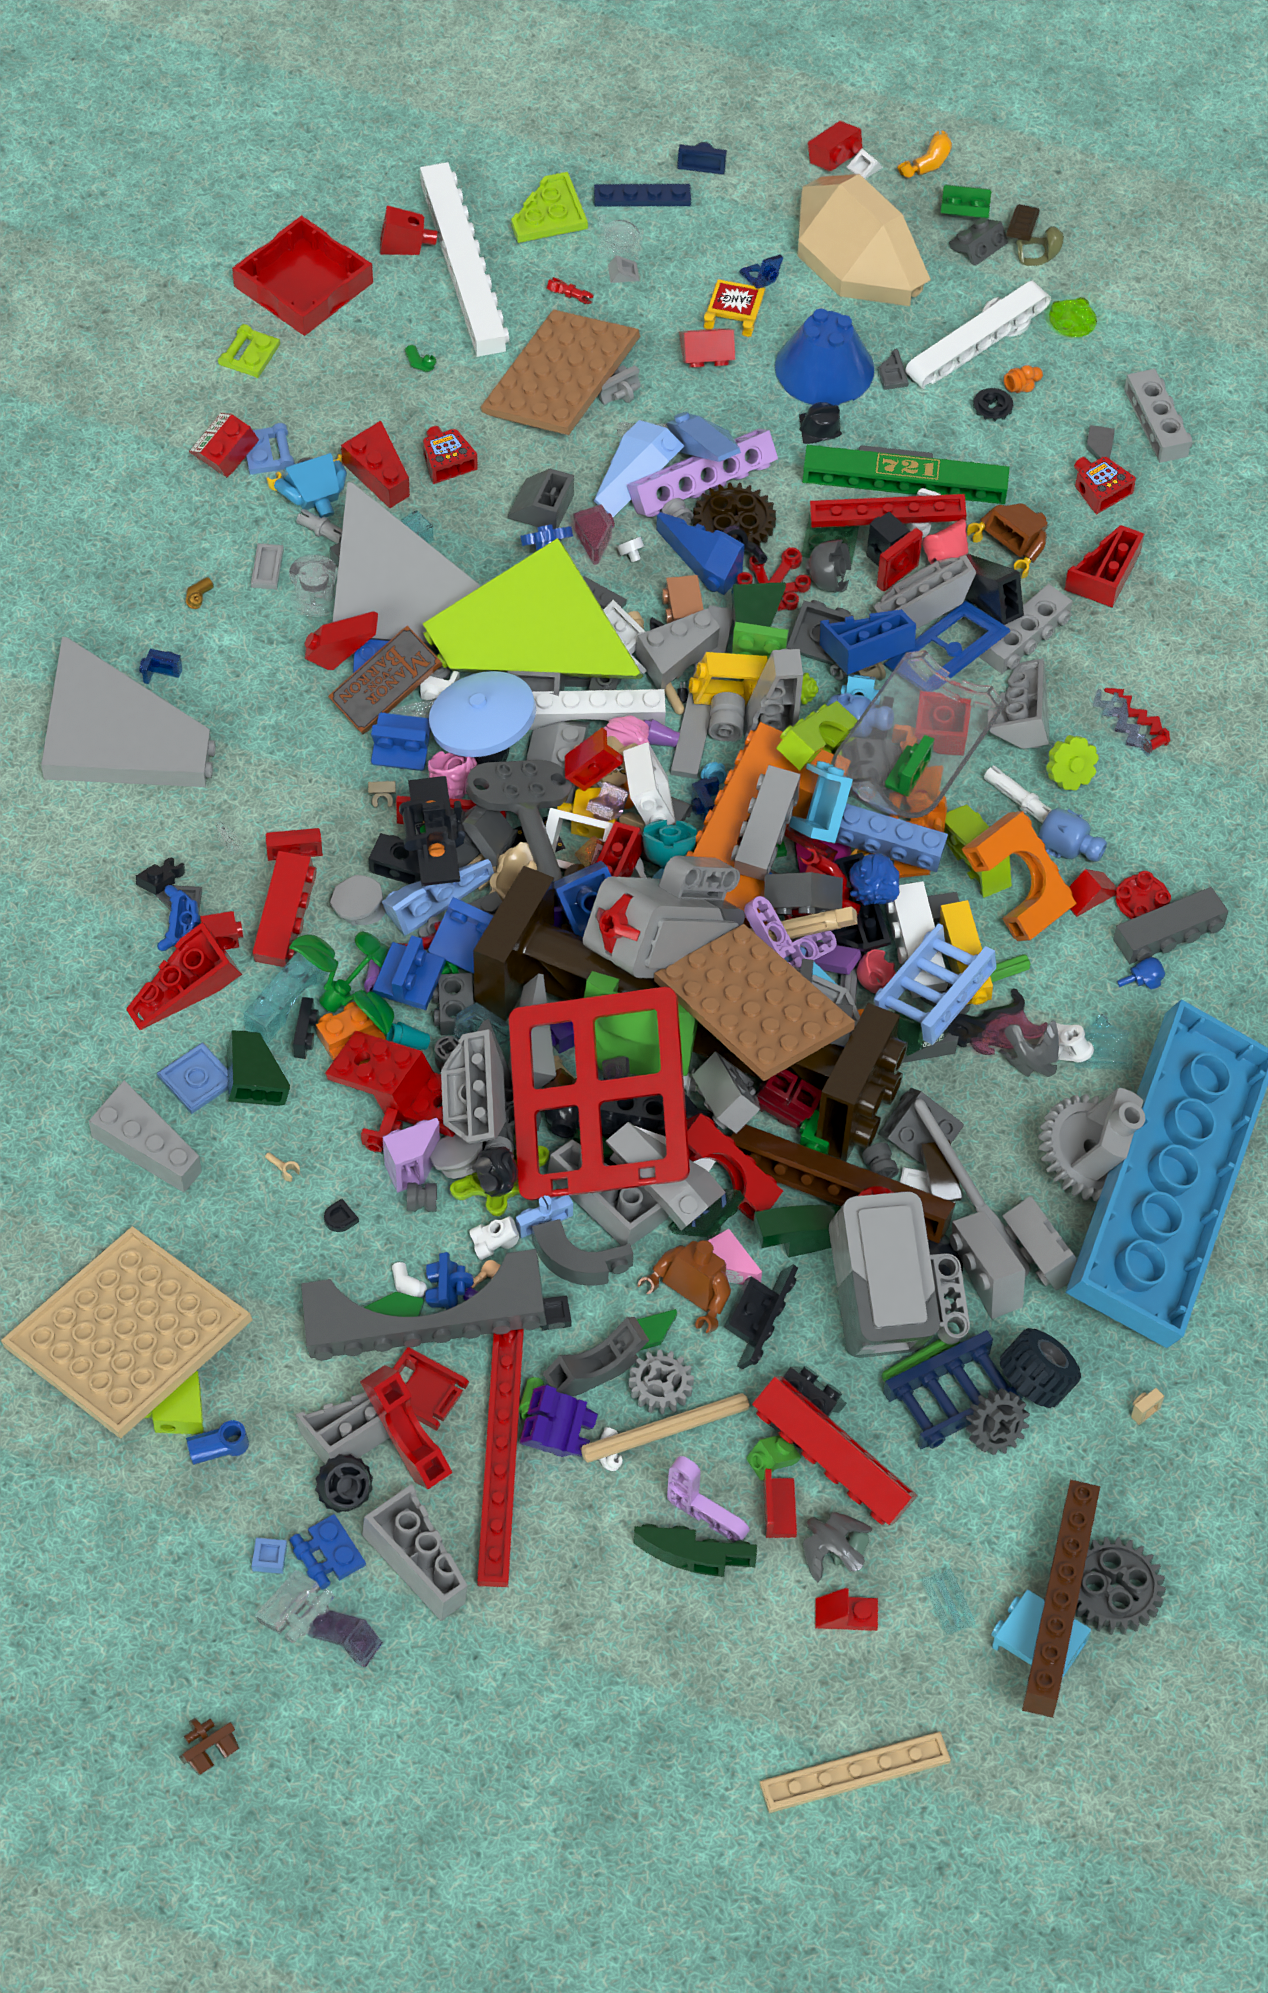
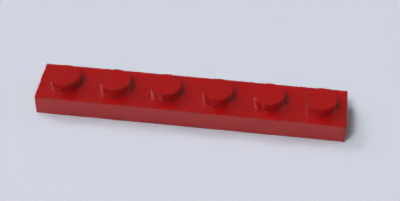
M965 494L810 501L811 528L870 525L876 517H881L888 512H891L903 524L952 522L961 519L966 521L967 516Z

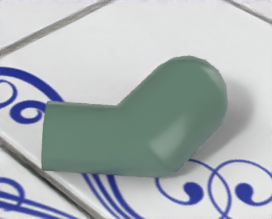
M850 1532L848 1543L863 1555L869 1543L868 1533ZM831 1552L835 1566L844 1563L838 1555Z

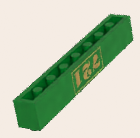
M807 445L802 483L917 495V492L924 488L941 495L965 494L966 501L1005 505L1010 466Z

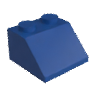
M602 861L554 882V893L573 933L582 937L584 936L599 888L606 878L612 877L607 865Z

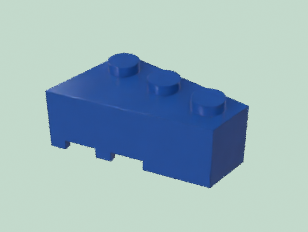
M902 609L869 614V618L854 620L853 616L845 617L844 622L829 623V620L820 621L819 645L849 675L915 649L916 623Z

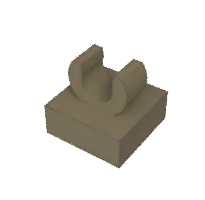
M395 781L368 782L369 795H374L372 798L374 808L378 806L377 801L380 797L387 798L388 807H392L393 799L390 794H396Z

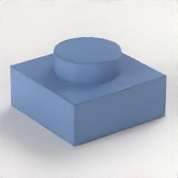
M256 1538L252 1571L283 1574L287 1540Z

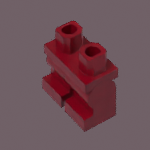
M784 1069L765 1081L762 1080L755 1096L758 1097L759 1111H766L775 1116L779 1123L787 1126L790 1125L796 1129L800 1122L813 1115L821 1099L822 1091L803 1079L794 1087L798 1076ZM776 1075L784 1077L787 1081L779 1079ZM800 1090H805L809 1092L812 1096H808L802 1093Z

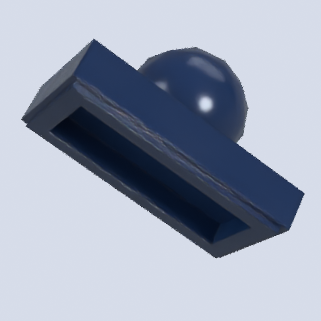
M699 142L695 146L680 144L677 169L725 175L727 150L716 149L707 142Z

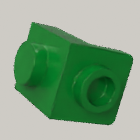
M815 1109L811 1118H806L801 1125L800 1145L828 1155L829 1142L816 1137L819 1110Z

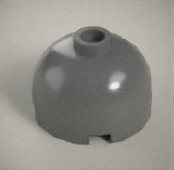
M842 539L828 540L817 545L812 551L810 559L806 561L807 574L811 576L812 581L818 588L825 591L844 592L847 590L849 580L845 582L843 580L846 570H851V557L849 548L846 543H842ZM837 576H841L842 580L839 583L837 580Z

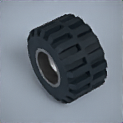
M1035 1328L1023 1330L1000 1356V1366L1011 1385L1031 1402L1046 1408L1056 1407L1078 1384L1081 1378L1079 1365L1071 1353L1058 1340Z

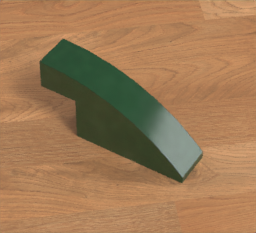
M801 1205L755 1212L754 1226L761 1248L784 1244L788 1258L832 1248L829 1224L841 1207Z

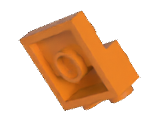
M355 1001L347 1004L343 1012L335 1016L332 1013L323 1015L316 1024V1034L333 1061L355 1030L386 1040L383 1032L358 1007ZM370 1059L363 1060L359 1065L368 1063Z

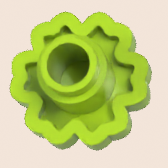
M1068 735L1064 742L1057 741L1049 751V763L1046 766L1049 779L1057 782L1058 787L1065 790L1076 791L1080 784H1089L1091 778L1096 774V769L1093 765L1099 760L1096 747L1088 744L1087 739L1081 736Z

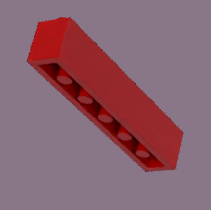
M775 1376L752 1403L758 1409L756 1414L767 1424L771 1422L780 1429L779 1435L790 1444L795 1442L803 1449L801 1454L812 1464L818 1462L826 1469L824 1472L825 1476L835 1484H839V1482L848 1489L847 1495L856 1503L861 1505L863 1502L872 1510L870 1515L880 1524H894L917 1498L918 1495L784 1377Z

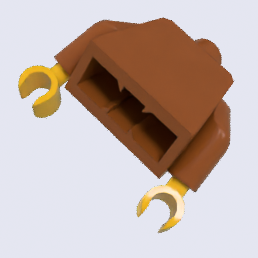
M1022 503L996 505L980 519L981 522L979 524H969L967 536L975 533L973 535V542H980L983 539L982 531L986 530L1016 555L1025 557L1024 559L1017 560L1014 564L1015 570L1019 568L1024 569L1021 578L1028 576L1029 564L1036 561L1046 545L1047 533L1045 531L1048 523L1045 515L1041 512L1035 513Z

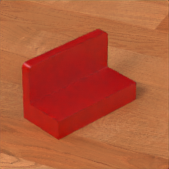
M604 728L599 729L565 755V778L583 791H586L623 763V755L607 745V730Z
M319 828L266 833L268 861L276 860L278 851L309 857L323 856Z
M765 1469L763 1485L766 1538H796L794 1478H772L771 1469Z

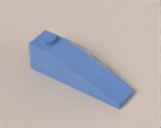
M682 412L675 415L674 420L667 422L669 431L684 445L679 451L681 453L716 462L741 453L739 446L728 430L700 416L689 414V412Z

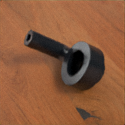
M729 526L723 531L729 536L736 534V540L745 544L744 550L752 553L760 564L767 562L768 558L759 545L748 541L747 534L741 527Z

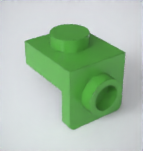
M780 1435L759 1440L746 1459L759 1479L763 1481L765 1469H771L772 1474L776 1469L794 1465L801 1459V1456L793 1444L788 1443Z

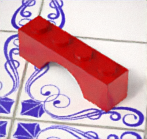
M702 1113L688 1118L686 1121L689 1160L694 1162L705 1158L721 1164L730 1175L732 1181L733 1195L731 1203L752 1221H754L755 1212L771 1209L783 1192L777 1185L776 1180L772 1176L765 1174L756 1165L752 1157L744 1154L736 1146L732 1138L724 1135L715 1127L712 1119L704 1116Z
M384 1365L361 1380L362 1387L415 1483L430 1489L453 1472L442 1451L427 1435L416 1418L410 1403L412 1395L399 1371Z

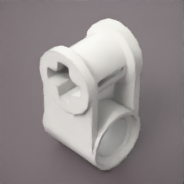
M1056 1023L1059 1038L1058 1060L1083 1062L1093 1055L1094 1047L1086 1040L1085 1031L1082 1026ZM1044 1033L1040 1038L1038 1044H1040L1041 1041L1044 1039Z

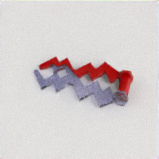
M1105 688L1104 692L1115 696L1112 698V701H1102L1101 689L1097 690L1093 706L1105 708L1102 716L1119 718L1115 732L1129 733L1126 745L1141 748V751L1148 757L1153 750L1163 744L1167 746L1170 743V733L1166 728H1162L1159 716L1147 717V710L1130 707L1133 695H1123L1124 689ZM1115 702L1123 703L1122 707H1114ZM1128 717H1138L1137 724H1127ZM1141 725L1152 726L1149 735L1158 736L1151 740L1145 739L1146 734H1138Z

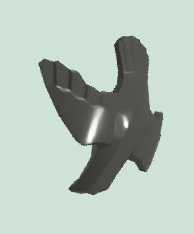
M1051 1021L1044 1031V1039L1038 1045H1031L1027 1042L1019 1025L1011 1024L1006 1027L1005 1036L1013 1045L1017 1057L1011 1056L1002 1049L999 1052L1012 1066L1027 1077L1033 1071L1046 1077L1056 1074L1057 1065L1051 1064L1058 1060L1059 1053L1056 1021Z
M833 1512L826 1523L815 1517L807 1520V1527L814 1535L804 1539L803 1546L810 1573L817 1583H819L823 1575L822 1562L824 1556L829 1552L838 1555L849 1571H859L863 1567L865 1562L864 1556L856 1551L845 1537L848 1533L854 1531L869 1533L873 1530L872 1527L862 1521L837 1512Z

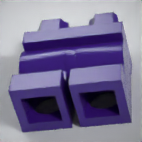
M543 1385L534 1388L527 1414L532 1416L525 1420L519 1444L553 1453L560 1457L569 1455L582 1456L581 1447L589 1444L590 1440L579 1436L581 1427L587 1430L593 1429L598 1414L586 1408V1401L577 1400L570 1395L559 1393L554 1387Z

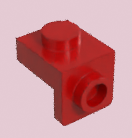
M387 1107L379 1131L363 1128L361 1132L362 1145H365L367 1149L373 1152L384 1150L383 1137L394 1130L403 1129V1122L399 1120L398 1110Z

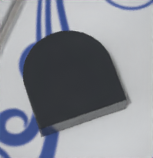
M343 1199L329 1206L324 1213L325 1225L333 1232H344L359 1223V1218Z

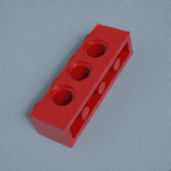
M615 821L596 863L602 861L607 865L611 876L631 877L643 851L641 829Z

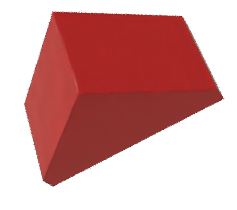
M1085 869L1069 886L1072 891V897L1076 902L1070 910L1078 917L1115 896L1117 887L1104 872Z

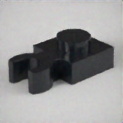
M168 858L164 861L163 866L160 867L154 864L136 875V885L157 895L164 891L167 885L175 884V878L185 874V864L180 863L174 866V858Z

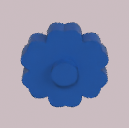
M553 525L537 527L538 532L520 536L522 546L535 544L536 551L557 538L561 541V539L573 537L571 526L553 529Z

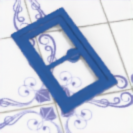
M964 601L916 638L915 649L890 658L884 663V666L920 691L932 693L1010 633V629L969 602ZM965 616L988 632L962 651V646L959 642L947 644L937 636ZM933 641L944 648L949 656L954 658L930 677H927L905 661Z

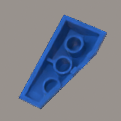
M662 512L657 515V532L695 575H698V578L710 591H717L725 595L737 582V576L743 572L745 544L719 530L712 533L705 531V527L700 524L693 527L688 525L684 519Z

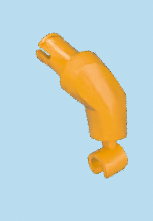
M942 130L941 134H939V131L935 132L927 153L913 160V166L910 161L902 162L897 166L900 174L910 178L915 172L918 175H922L939 169L951 152L952 142L948 138V134Z

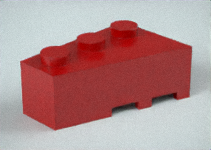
M382 421L377 422L341 444L342 464L385 505L392 508L410 496L409 476Z

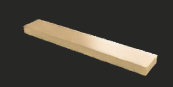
M941 1731L762 1780L759 1785L768 1812L772 1813L950 1763L951 1759Z

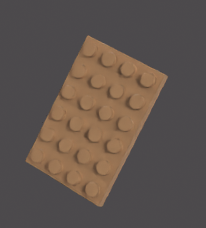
M553 309L481 405L482 412L492 417L569 435L601 392L602 386L614 374L640 338L639 329Z
M745 924L684 956L666 969H661L654 973V981L660 987H669L674 990L678 997V1003L763 1081L854 1030L855 1021Z

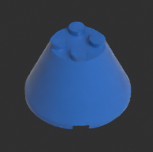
M820 308L816 309L813 315L806 319L780 349L776 357L775 373L784 390L797 400L811 405L818 402H826L833 406H839L841 403L856 400L868 390L874 378V362L852 325V319L847 315Z

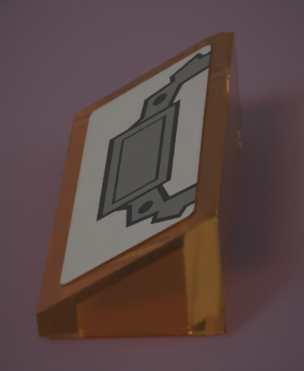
M592 836L575 852V856L585 867L596 863L606 841Z

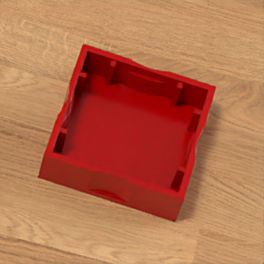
M302 215L277 233L269 243L256 249L232 268L234 287L304 336L373 283V267L371 262L349 247L332 239L327 232Z

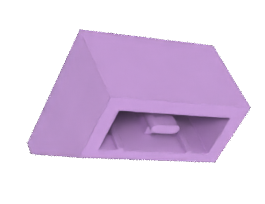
M437 1118L429 1121L422 1120L416 1123L415 1126L403 1130H394L383 1137L384 1163L397 1193L407 1190L408 1182L417 1183L418 1185L425 1183L433 1167L430 1156L440 1140L439 1121Z

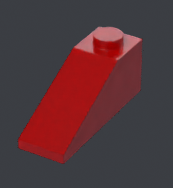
M373 611L322 625L314 633H310L305 640V659L327 670H334L376 635L378 613Z

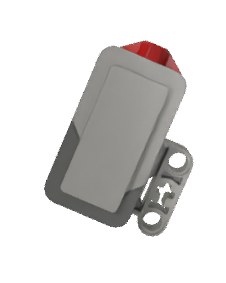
M674 856L667 862L661 879L608 877L599 888L583 936V944L635 977L654 978L655 972L666 969L684 956L743 925L745 919L744 911L724 900L726 893L732 891L737 886L740 872L717 858Z
M875 1186L866 1188L857 1196L849 1198L831 1220L829 1234L845 1345L850 1355L864 1358L916 1352L936 1333H938L942 1342L946 1344L959 1342L970 1329L961 1265L959 1260L952 1254L930 1255L923 1206L918 1195L913 1192L894 1193L886 1187ZM939 1264H944L950 1269V1276L941 1274L938 1268ZM946 1294L948 1295L949 1299H954V1302L952 1304H950V1300L944 1299V1296ZM953 1322L957 1324L959 1334L951 1333L948 1330L947 1323Z

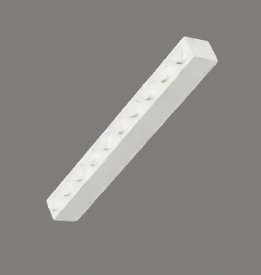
M448 162L420 167L421 186L435 229L437 230L439 242L476 356L506 352V343L509 342L508 329L502 326V311L496 308L498 306L496 293L490 290L492 289L491 278L489 274L485 275L484 257H479V242L473 239L475 236L472 222L468 223L467 221L469 220L468 209L466 205H462L463 195L461 188L457 189L456 187L458 185L455 171L451 172Z

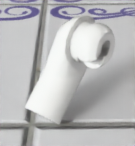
M606 1427L600 1440L617 1435L618 1432ZM614 1454L599 1459L605 1469L616 1471L622 1465L623 1459L621 1455Z

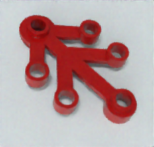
M787 548L782 553L780 566L770 580H768L764 570L765 563L754 564L756 562L759 563L754 555L749 559V568L754 572L758 583H779L783 581L790 569H797L801 566L802 554L797 548ZM742 572L737 576V585L752 584L753 577L748 572ZM799 575L796 577L795 582L786 583L784 597L781 600L778 611L785 609L794 610L798 607L799 597L794 592L804 593L809 591L811 586L810 577Z

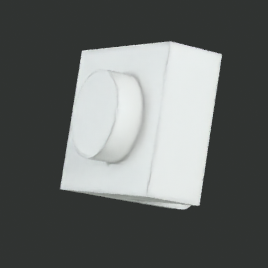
M453 671L449 681L429 676L420 684L421 699L434 703L442 691L452 683L460 680L459 672Z

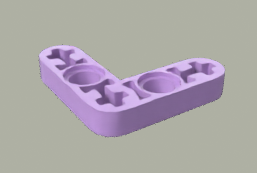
M756 897L745 905L744 912L755 934L782 958L791 955L793 960L788 963L793 967L801 968L802 958L815 961L833 951L836 947V938L831 931L804 936L792 942L771 903L764 897ZM768 930H772L775 933L777 941H773L769 937ZM822 940L824 944L817 947L816 942ZM800 945L807 949L808 957L802 954Z
M678 1456L669 1469L667 1490L669 1502L695 1519L706 1521L710 1524V1528L733 1542L743 1541L750 1531L748 1525L736 1515L699 1493L701 1474L699 1467L690 1459Z

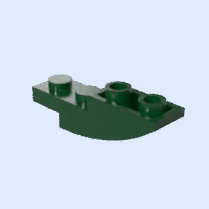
M654 1524L634 1526V1544L658 1560L686 1571L724 1577L725 1566L754 1568L756 1566L757 1545L746 1541H735L733 1543H721L715 1539L695 1541L696 1530L685 1526H674L672 1528H659Z

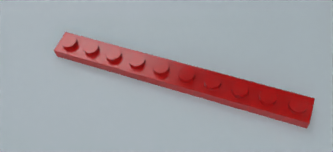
M524 1329L510 1330L506 1334H493L478 1586L509 1587Z

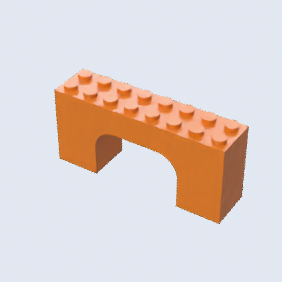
M762 722L759 723L756 731L750 730L745 741L746 746L743 750L739 751L734 763V769H730L724 782L725 786L723 790L720 789L714 801L715 806L713 810H709L703 824L705 826L696 835V848L694 852L689 850L686 856L717 858L734 867L735 862L731 861L734 846L740 845L742 837H739L742 824L750 819L751 814L748 813L752 797L757 798L760 791L756 790L760 774H766L768 765L800 774L799 800L797 805L793 807L792 816L803 819L807 818L818 774L806 769V767L799 771L776 749L782 741L780 735L783 733L782 731ZM822 749L811 764L817 765V761L830 763L833 767L845 770V775L850 761ZM740 874L737 886L732 891L726 893L724 900L744 911L745 905L759 896L764 897L765 881ZM745 915L743 924L748 928H752Z

